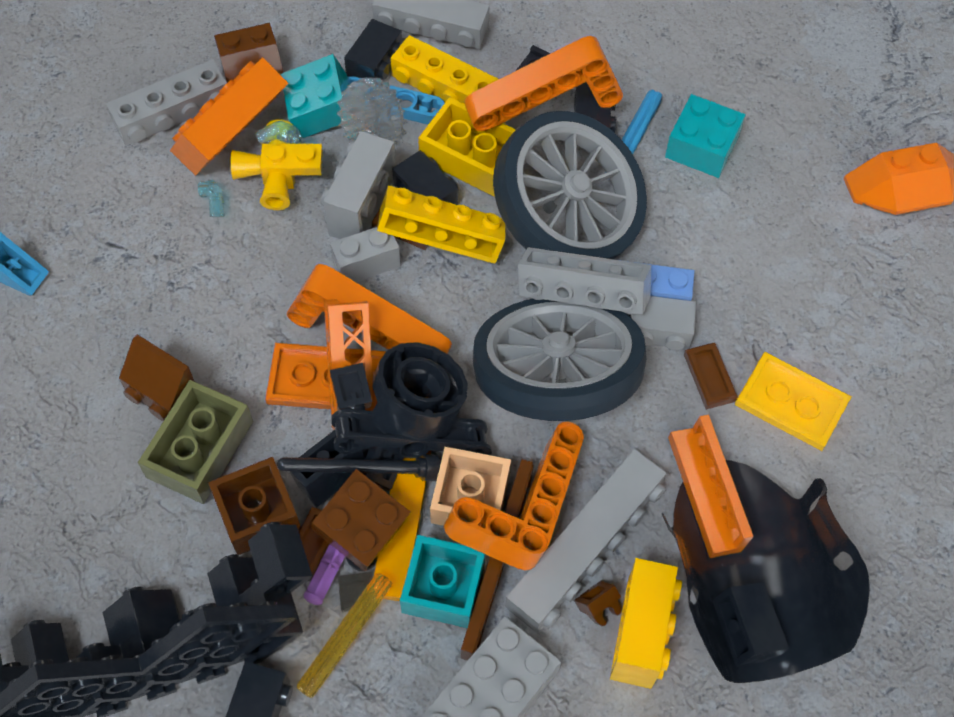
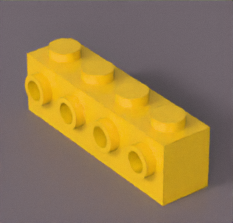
M410 35L391 56L393 77L401 83H407L419 89L422 93L440 97L444 103L450 97L464 104L468 95L499 80Z
M388 185L380 208L377 231L495 264L505 242L506 225L503 219L496 214L470 209L465 205L452 204L434 196H424L411 192L406 188H396Z

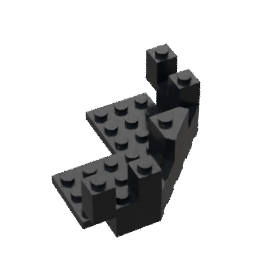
M277 521L267 523L260 528V532L248 540L252 557H240L237 554H232L220 559L219 564L207 573L215 603L204 604L194 610L187 611L182 614V619H180L175 596L171 589L144 590L143 587H133L125 590L122 593L123 596L102 612L110 646H104V643L87 645L82 649L83 652L69 660L61 623H45L44 620H34L26 623L23 629L11 639L15 662L3 665L0 654V717H85L94 713L97 714V717H106L128 709L126 702L146 695L147 700L152 701L177 692L176 685L196 678L197 683L201 684L226 675L225 668L243 661L253 664L261 663L303 633L291 592L313 577L297 525H285Z

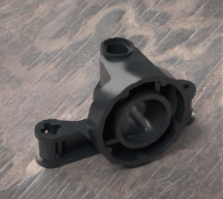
M418 342L401 343L388 349L379 361L373 376L372 388L377 399V404L373 411L347 408L338 410L331 416V424L336 430V438L333 443L334 449L343 454H352L375 446L399 448L401 456L410 459L422 457L429 450L444 451V447L486 455L492 454L491 446L486 441L485 434L488 430L486 422L480 419L457 418L467 399L468 383L462 368L451 356L438 348Z

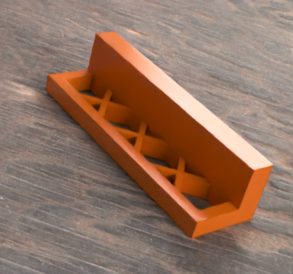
M337 299L324 300L331 416L337 411V403L329 371L345 367V364L347 366L353 365L345 358L344 350L353 340L363 347V355L355 364L364 363V370L372 398L371 407L366 410L373 411L374 395L372 388L373 377L368 302L340 303ZM361 310V323L353 332H350L343 326L342 312ZM343 331L349 335V337L345 341L343 337ZM361 331H362V341L357 337V335H358Z
M699 416L693 428L672 431L668 439L710 558L741 552L751 541L753 534L710 416Z

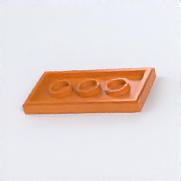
M275 343L265 399L268 405L331 409L327 347ZM346 348L344 350L345 358L354 365L363 355V349ZM371 350L372 377L386 351ZM373 391V395H374V408H375V406H376V404H377V399H376L375 393H374V391Z

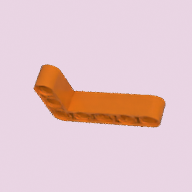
M586 36L471 93L466 97L464 104L473 128L476 131H486L585 82L589 85L598 105L603 108H609L618 104L623 98V92L598 39L594 36Z
M317 264L287 311V317L292 322L301 327L310 328L320 314L324 312V300L337 299L340 303L367 301L369 305L370 339L382 347L390 349L401 343L418 342L434 346L448 354L452 346V342L445 335L324 264ZM361 310L342 312L343 323L355 330L361 323Z
M568 421L558 424L545 446L520 519L476 499L463 497L455 502L445 521L444 529L449 538L521 570H531L534 568L549 546L584 440L581 428Z

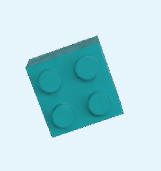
M334 54L280 74L288 82V85L283 89L288 120L294 125L302 138L356 119L347 73Z
M691 94L669 136L665 158L719 178L739 138L746 114Z
M417 535L400 598L401 613L468 628L485 565V554L465 545Z

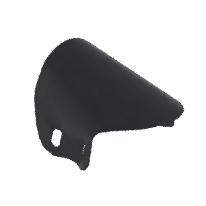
M726 460L753 538L741 552L710 558L685 485L682 482L675 502L673 527H670L663 513L662 517L668 530L674 536L680 551L687 577L688 604L692 618L708 653L726 681L750 683L781 678L828 663L853 650L859 639L868 611L870 595L869 574L857 547L844 532L828 504L827 487L823 479H814L803 497L796 499L752 467L736 461ZM819 497L815 508L810 512L811 505ZM841 552H846L853 560V564L846 570H840L834 564V559ZM764 582L780 626L785 634L789 650L769 662L736 667L712 599L730 586ZM691 589L696 598L695 604L690 601Z

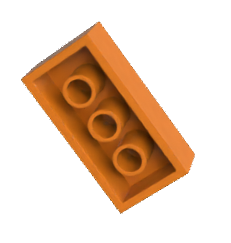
M263 57L256 64L250 61L234 80L231 79L224 85L214 99L211 98L201 107L199 113L193 119H188L179 128V132L172 138L176 143L170 151L196 176L273 102L288 85V82Z

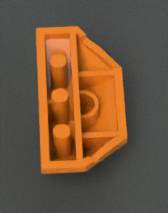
M937 142L882 152L846 174L844 181L854 203L860 205L864 203L874 209L894 215L950 205L954 201V154Z

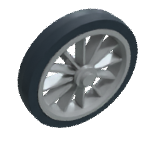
M571 111L543 113L516 129L498 154L493 175L496 204L508 230L526 250L530 247L615 259L638 236L643 226L647 209L646 187L642 172L626 144L601 122L589 116ZM554 140L565 141V162ZM540 143L550 164L531 148ZM576 146L589 153L580 170H577ZM596 159L606 173L589 179L585 173L593 160ZM524 163H528L546 179L523 174ZM610 179L615 193L592 189V185ZM525 186L550 191L552 194L530 202ZM596 201L617 205L616 217ZM543 205L546 213H552L547 223L539 217L534 210L535 207ZM564 208H566V237L551 229ZM593 217L610 230L604 238ZM577 218L590 242L577 241Z
M529 299L512 304L487 319L475 336L472 358L477 384L486 397L511 413L545 421L586 419L617 408L631 398L640 387L647 360L644 335L637 323L626 313L544 299ZM566 331H571L575 333L572 336H570L566 333ZM547 375L553 378L552 383L541 381ZM583 375L588 376V377H590V378H589V379H585V378L583 377ZM568 377L571 382L566 383V378Z

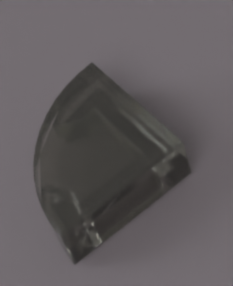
M372 572L338 576L342 613L355 609L366 598L373 584Z

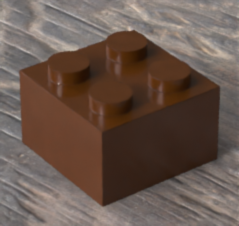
M273 457L208 482L237 555L250 551L248 540L260 532V528L267 523L277 521L285 525H297L298 530H300L301 526Z
M356 469L314 519L311 529L365 572L407 520L411 511Z

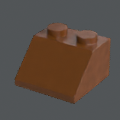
M270 22L214 35L227 83L231 79L234 80L250 61L256 64L262 57L279 74L284 73Z
M138 334L132 339L119 376V380L125 389L123 394L137 405L142 402L148 406L150 413L161 421L165 420L189 380L194 381L189 366Z

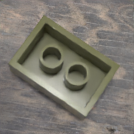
M189 380L138 461L145 477L204 504L212 492L208 482L221 477L253 423L248 405Z

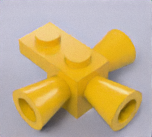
M273 120L266 125L268 144H262L261 155L232 150L231 175L232 179L235 180L261 174L264 189L260 198V204L270 210H284L290 205L288 189H294L295 175H322L323 149L322 144H291L295 133L294 125L285 120Z

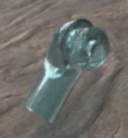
M275 121L255 132L261 145L267 144L274 139L287 144H300L302 140L298 128L283 121Z
M208 179V182H199V196L209 198V216H225L222 189L215 180Z

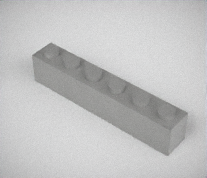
M634 449L547 549L537 565L529 570L508 594L505 607L537 634L543 626L549 629L559 618L561 611L558 609L565 600L571 603L583 588L580 583L588 574L593 577L604 563V560L601 559L608 549L614 552L625 538V535L622 533L629 524L635 527L646 513L643 510L649 501L655 503L666 489L663 482L667 473Z

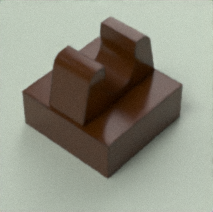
M599 581L574 600L580 612L587 614L595 624L600 626L606 625L602 613L607 607L612 614L617 616L621 614V607L618 602L621 595L615 585Z

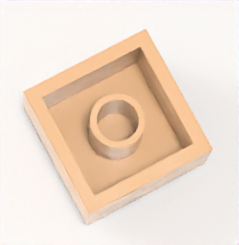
M444 447L430 507L431 523L444 526L453 505L458 499L463 497L476 499L502 511L510 477L511 459Z

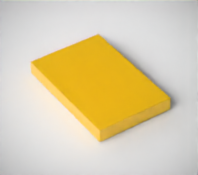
M764 352L737 398L735 405L823 451L852 396Z

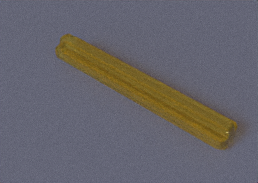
M379 572L374 575L297 683L296 688L309 698L315 696L392 587V582L388 577Z

